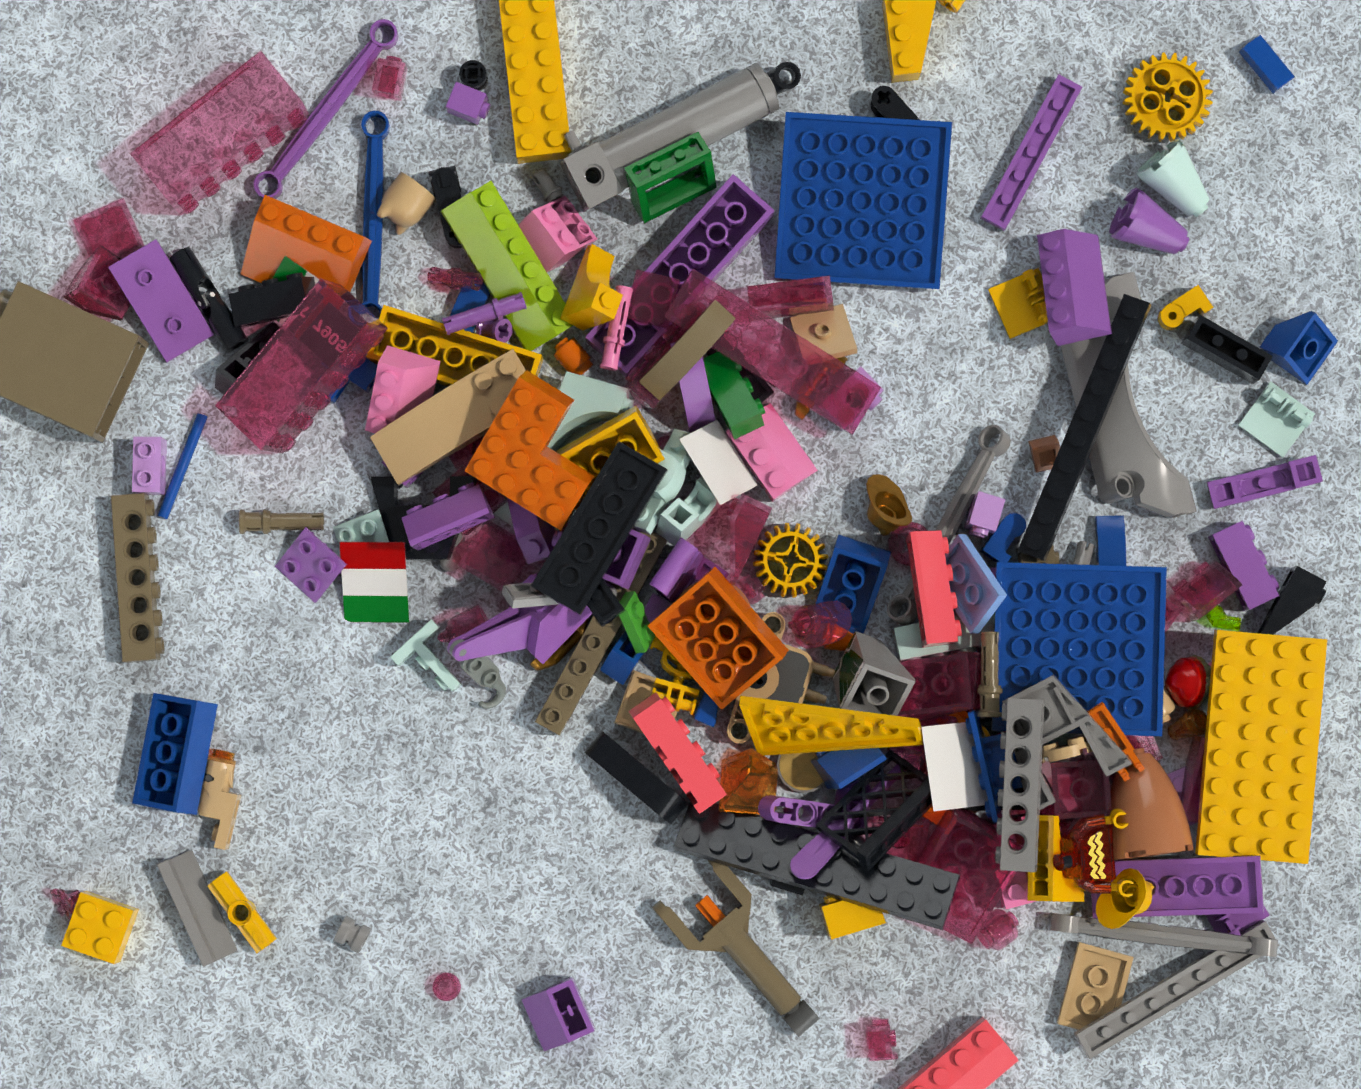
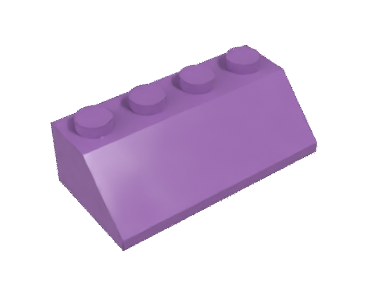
M1060 229L1037 235L1049 333L1057 346L1112 334L1098 235L1069 229Z

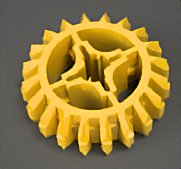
M785 523V532L782 533L778 525L774 526L776 534L774 537L770 532L766 531L764 535L769 540L768 543L763 540H759L757 543L764 550L754 551V555L762 557V559L754 561L753 566H762L763 570L756 572V576L766 575L767 578L762 582L764 587L769 582L774 584L771 587V593H775L777 587L782 588L781 597H785L787 589H790L792 598H796V589L800 588L803 595H806L808 592L805 585L808 584L810 588L815 589L817 585L812 579L815 578L822 581L824 578L817 571L827 570V565L819 563L820 560L828 559V555H819L818 552L825 548V544L822 543L818 546L814 544L819 539L818 534L814 535L811 539L807 537L811 531L809 527L805 529L803 534L799 533L801 525L798 523L795 525L794 531H790L789 523ZM791 538L787 551L783 553L769 551L777 541ZM799 540L810 548L813 561L800 556L798 552ZM792 547H794L793 554L796 555L795 558H798V562L802 563H794L789 570V574H787L788 567L785 565L787 562L784 563L781 558L788 557ZM767 560L779 563L782 566V581L771 573ZM795 569H812L811 573L802 581L790 583Z

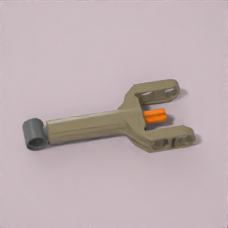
M708 860L713 866L715 874L732 892L741 906L739 908L734 907L729 913L724 915L708 895L702 898L695 907L712 926L702 935V940L698 941L670 907L665 906L661 900L652 908L687 950L727 952L780 1016L785 1015L783 1017L785 1022L800 1037L820 1018L804 999L800 1002L802 997L749 936L748 927L752 894L728 866Z

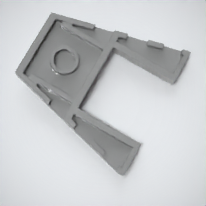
M1054 675L1009 697L1045 700L1043 744L1080 726L1106 777L1132 764L1130 758ZM1008 698L1002 701L1003 704H1007ZM1020 719L1015 723L1017 734L1024 736L1029 732L1030 726L1026 720ZM1021 747L1015 750L1017 763H1026L1028 752ZM1042 772L1040 810L1056 802ZM1021 777L1023 789L1025 791L1027 788V782L1023 777Z

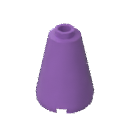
M1138 188L1132 189L1123 199L1128 203L1122 210L1118 207L1109 229V233L1112 234L1111 237L1173 255L1178 251H1184L1189 242V237H1187L1188 231L1145 192Z

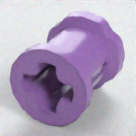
M505 318L501 320L493 319L476 325V334L505 343L512 335V324Z

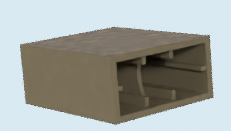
M17 282L13 292L6 289L2 290L0 293V397L103 443L149 343L131 331L22 282Z

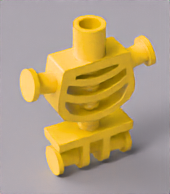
M655 636L649 649L652 650L654 647L663 652L660 659L661 667L669 675L673 676V682L656 678L653 686L666 689L667 692L656 691V688L653 687L651 695L656 692L661 699L667 697L671 704L676 705L675 711L679 712L681 709L689 711V715H693L697 699L691 701L684 699L683 696L687 695L697 698L700 690L683 685L684 680L694 678L686 672V669ZM667 659L677 665L676 669L668 663ZM672 691L679 693L678 699L670 697Z

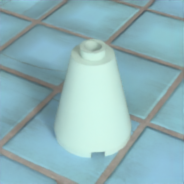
M1176 139L1166 145L1168 151L1167 149L1161 153L1158 151L1138 169L1139 172L1136 175L1185 215L1191 216L1193 214L1197 217L1208 208L1206 203L1209 201V197L1184 143L1180 139Z

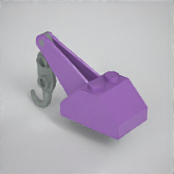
M537 574L530 575L523 583H532ZM561 604L511 608L509 605V608L452 639L447 646V650L457 661H460L461 668L480 686L496 690V695L491 701L479 702V706L482 708L490 709L496 707L504 699L506 687L503 681H501L498 667L486 656L527 649L544 664L589 618L592 612L588 606L585 607L581 616Z

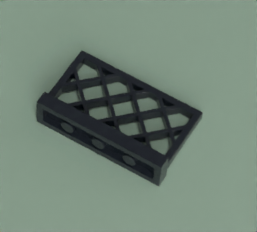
M891 749L885 754L887 759L869 770L816 824L817 830L859 860V865L866 871H869L933 806L929 777ZM893 761L900 766L901 773L884 774V768ZM917 778L922 782L916 789H905V779ZM901 780L902 790L885 791V781ZM881 781V792L866 793L865 787L870 782ZM903 797V803L899 807L887 808L886 798ZM883 798V809L867 810L866 800ZM863 800L862 811L847 812V805L851 801ZM884 816V822L879 827H868L867 817ZM864 817L865 828L848 829L847 819ZM844 819V830H831L827 827L832 820ZM865 835V842L857 849L849 843L848 836Z

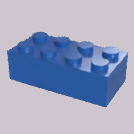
M153 693L132 804L197 815L218 704Z

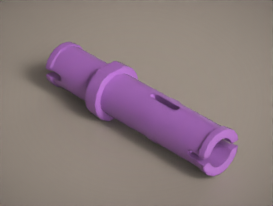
M519 292L500 300L494 298L491 299V303L442 318L447 335L496 318L501 320L504 319L503 316L527 309L522 293Z

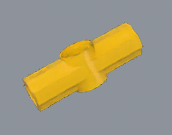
M228 871L207 886L228 914L229 920L237 926L256 953H259L277 939L257 912L255 904L246 897ZM239 905H245L249 910L246 920H241L236 915V908Z

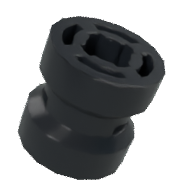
M469 60L460 67L459 76L462 84L479 91L486 87L488 77L486 69L481 62Z

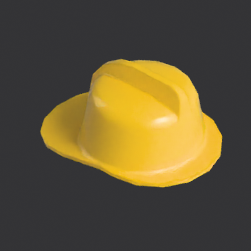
M1124 869L1111 882L1117 883L1120 879L1132 881L1134 884L1125 883L1122 886L1123 893H1133L1132 896L1124 897L1118 894L1117 891L1103 890L1098 897L1096 916L1104 927L1110 929L1120 928L1134 915L1141 914L1149 908L1152 902L1154 886L1152 883L1145 881L1143 875L1136 869Z

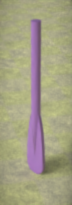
M924 743L923 745H915L903 759L913 764L925 752ZM896 764L887 774L901 773L900 766ZM896 780L885 781V791H887V789ZM881 781L870 792H881ZM878 799L866 800L867 810H868ZM861 800L851 811H862L863 800ZM859 818L847 819L848 829H852ZM844 819L836 820L828 828L831 830H844ZM820 832L792 858L790 863L792 873L800 879L814 877L840 846Z

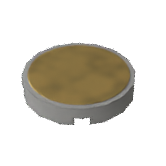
M815 752L778 755L776 762L777 774L784 785L792 791L800 793L814 792L824 785L823 780L810 761L816 757Z

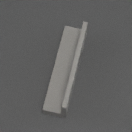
M189 850L157 864L202 966H207L236 952V945L212 892L207 887V881L193 851Z

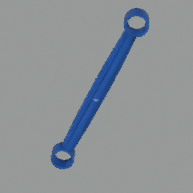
M380 111L368 112L364 115L361 122L363 132L368 138L363 236L372 242L362 263L363 303L356 310V319L360 326L367 330H375L377 323L374 325L363 323L360 318L362 311L370 306L377 307L380 314L382 311L378 301L383 218H379L377 212L381 206L384 189L383 139L389 134L390 124L386 115ZM373 117H379L386 123L383 132L377 135L368 133L366 129V123Z

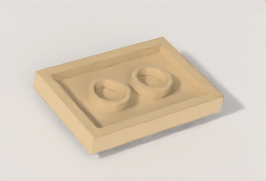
M1078 942L1057 1024L1079 1030L1120 1006L1134 957Z

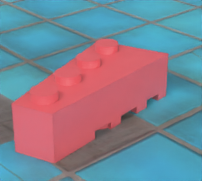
M655 692L628 712L700 814L727 795L717 781L720 774L712 763L706 765L701 758L705 755V752L698 742H690L686 736L690 731L683 720L679 719L676 721L671 713L675 709L667 697L661 699Z

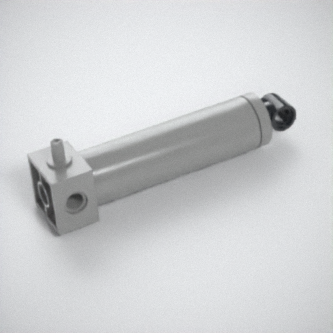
M783 62L766 73L758 63H754L746 67V69L744 68L626 130L600 143L597 141L590 146L585 145L582 147L575 132H567L564 134V137L572 152L560 162V165L584 212L628 188L625 167L696 132H699L707 146H710L768 116V114L779 110L777 95L789 91L798 85L801 79L800 69L792 62ZM781 70H787L791 74L790 84H784L780 81L779 73ZM586 171L595 172L597 175V182L595 184L589 183L586 180Z

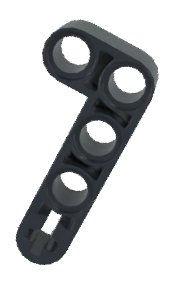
M603 731L585 751L591 759L668 823L672 824L689 804Z

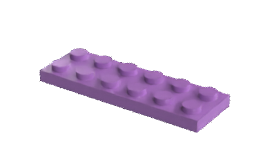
M1261 855L1113 860L1112 865L1111 861H1102L1105 864L1102 871L1106 875L1105 879H1101V876L1097 873L1101 866L1095 861L1094 863L1098 866L1095 874L1099 879H1094L1090 875L1093 918H1097L1096 904L1098 897L1103 892V890H1094L1093 882L1111 883L1119 873L1128 868L1138 870L1143 875L1145 881L1152 883L1154 886L1152 902L1145 912L1136 914L1133 917L1264 913ZM1089 864V866H1090V874H1091V872H1092V866Z

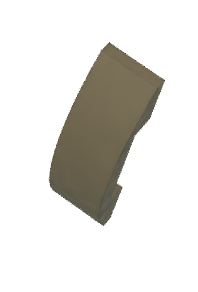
M715 299L639 382L660 401L703 357L736 318Z

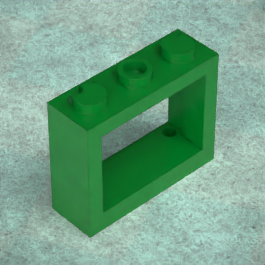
M699 132L624 168L632 205L644 224L717 188L711 151ZM699 164L698 168L646 193L645 190L650 189Z

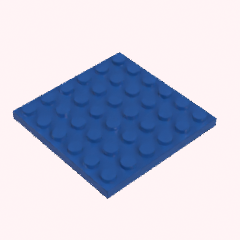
M786 112L775 278L940 289L952 122Z
M996 562V579L1007 594L995 611L994 632H999L998 679L999 686L1003 689V693L1000 694V712H1002L1003 700L1054 675L1086 711L1103 701L1125 735L1162 736L1167 567ZM992 717L991 731H1006L1007 721H1002V717ZM1080 726L1067 732L1070 734H1083Z

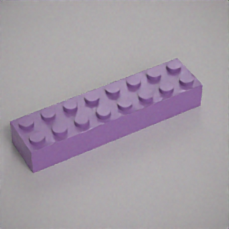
M734 174L630 287L633 288L623 337L625 346L621 347L618 362V371L626 378L631 375L773 218L775 210ZM609 322L595 326L585 337L586 342L601 356H603L605 346L603 337L607 336Z

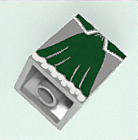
M857 631L854 632L835 669L834 677H832L840 709L894 716L899 714L916 682L915 678L881 640Z

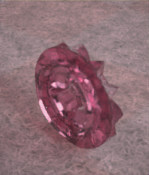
M911 522L907 526H900L890 534L888 539L889 551H891L892 557L904 566H910L908 551L902 553L905 542L901 535L906 538L913 531H928L923 525L916 522Z

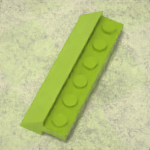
M492 181L469 192L441 210L442 215L493 299L497 298V300L519 292L522 293L527 309L510 313L504 317L511 322L512 330L524 349L532 351L573 326L560 319L566 303Z

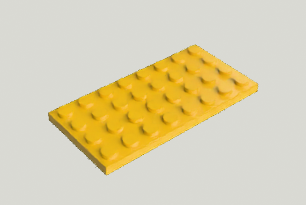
M1214 630L1195 854L1216 857L1261 855V860L1308 864L1327 639Z

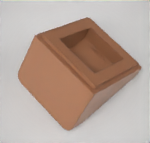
M1052 435L1028 441L1036 473L1051 470L1060 449L1056 436Z

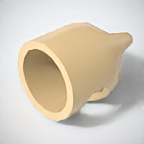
M400 172L383 194L377 216L379 218L388 217L396 225L395 232L401 235L409 227L422 219L436 198L413 178Z

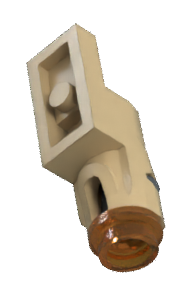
M213 749L212 755L208 756L198 813L201 816L220 820L219 825L215 824L211 839L215 841L214 848L227 850L230 846L241 794L229 792V789L233 788L234 768L236 765V760H234L235 753Z

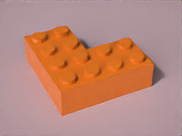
M526 370L517 379L464 471L561 531L571 518L595 476L547 447L572 406L574 399Z

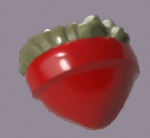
M1192 655L1178 659L1169 669L1165 679V687L1177 706L1190 708L1191 710H1196L1201 706L1209 692L1211 666L1202 657Z

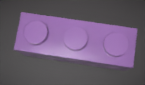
M1242 520L1208 536L1244 611L1251 610L1279 596L1277 592L1279 589L1278 582L1274 575H1269L1265 567L1267 560L1260 549H1256L1252 541L1255 539V536L1248 524L1245 525Z

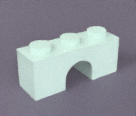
M702 476L696 480L694 489L684 501L678 497L660 514L656 532L673 546L676 545L680 537L687 540L722 506L718 503Z

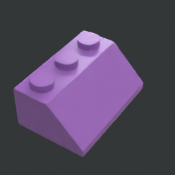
M469 483L458 488V494L451 497L448 494H444L432 500L433 504L423 508L422 505H418L407 510V516L402 517V521L410 546L419 551L495 518L483 488L480 485L474 486L473 483Z

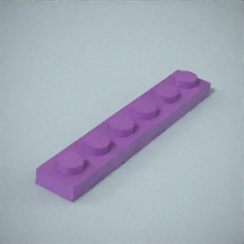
M1058 74L980 219L1005 231L1078 97L1082 86Z

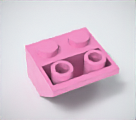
M566 196L532 210L519 224L520 229L546 272L562 266L597 240L590 227L585 223Z

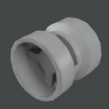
M346 916L333 941L339 944L348 942L347 945L350 946V949L359 953L371 932V928L366 925L355 926V920Z

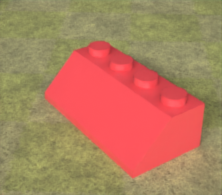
M941 530L910 532L906 537L922 648L957 643V637L962 636L960 620H955L953 609L958 608L956 593L950 591L949 581H953V571L951 564L946 565L945 554L949 553L947 537H942Z
M981 1017L897 1089H986L1019 1060L988 1021Z

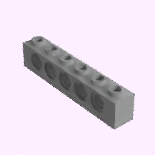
M1008 698L1007 704L1002 705V721H1007L1006 732L1001 733V749H1005V761H1000L999 777L1004 778V789H999L998 806H1003L1002 818L997 819V835H1002L1001 846L996 847L995 861L1000 864V870L1037 871L1045 700ZM1020 719L1026 720L1030 726L1029 732L1024 736L1017 734L1015 731V723ZM1019 747L1024 748L1028 752V760L1024 764H1018L1013 757L1014 751ZM1017 776L1023 777L1027 782V788L1022 793L1016 792L1012 787V781ZM1020 805L1025 809L1026 816L1022 821H1016L1012 818L1011 809L1013 806ZM1013 834H1020L1024 838L1025 843L1022 849L1016 850L1011 847L1010 837Z

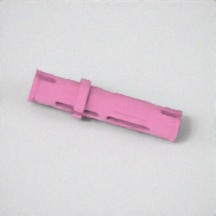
M622 285L615 287L616 291L623 294L614 320L609 321L607 336L603 337L605 346L600 368L611 371L618 370L621 347L625 346L623 337L633 288Z

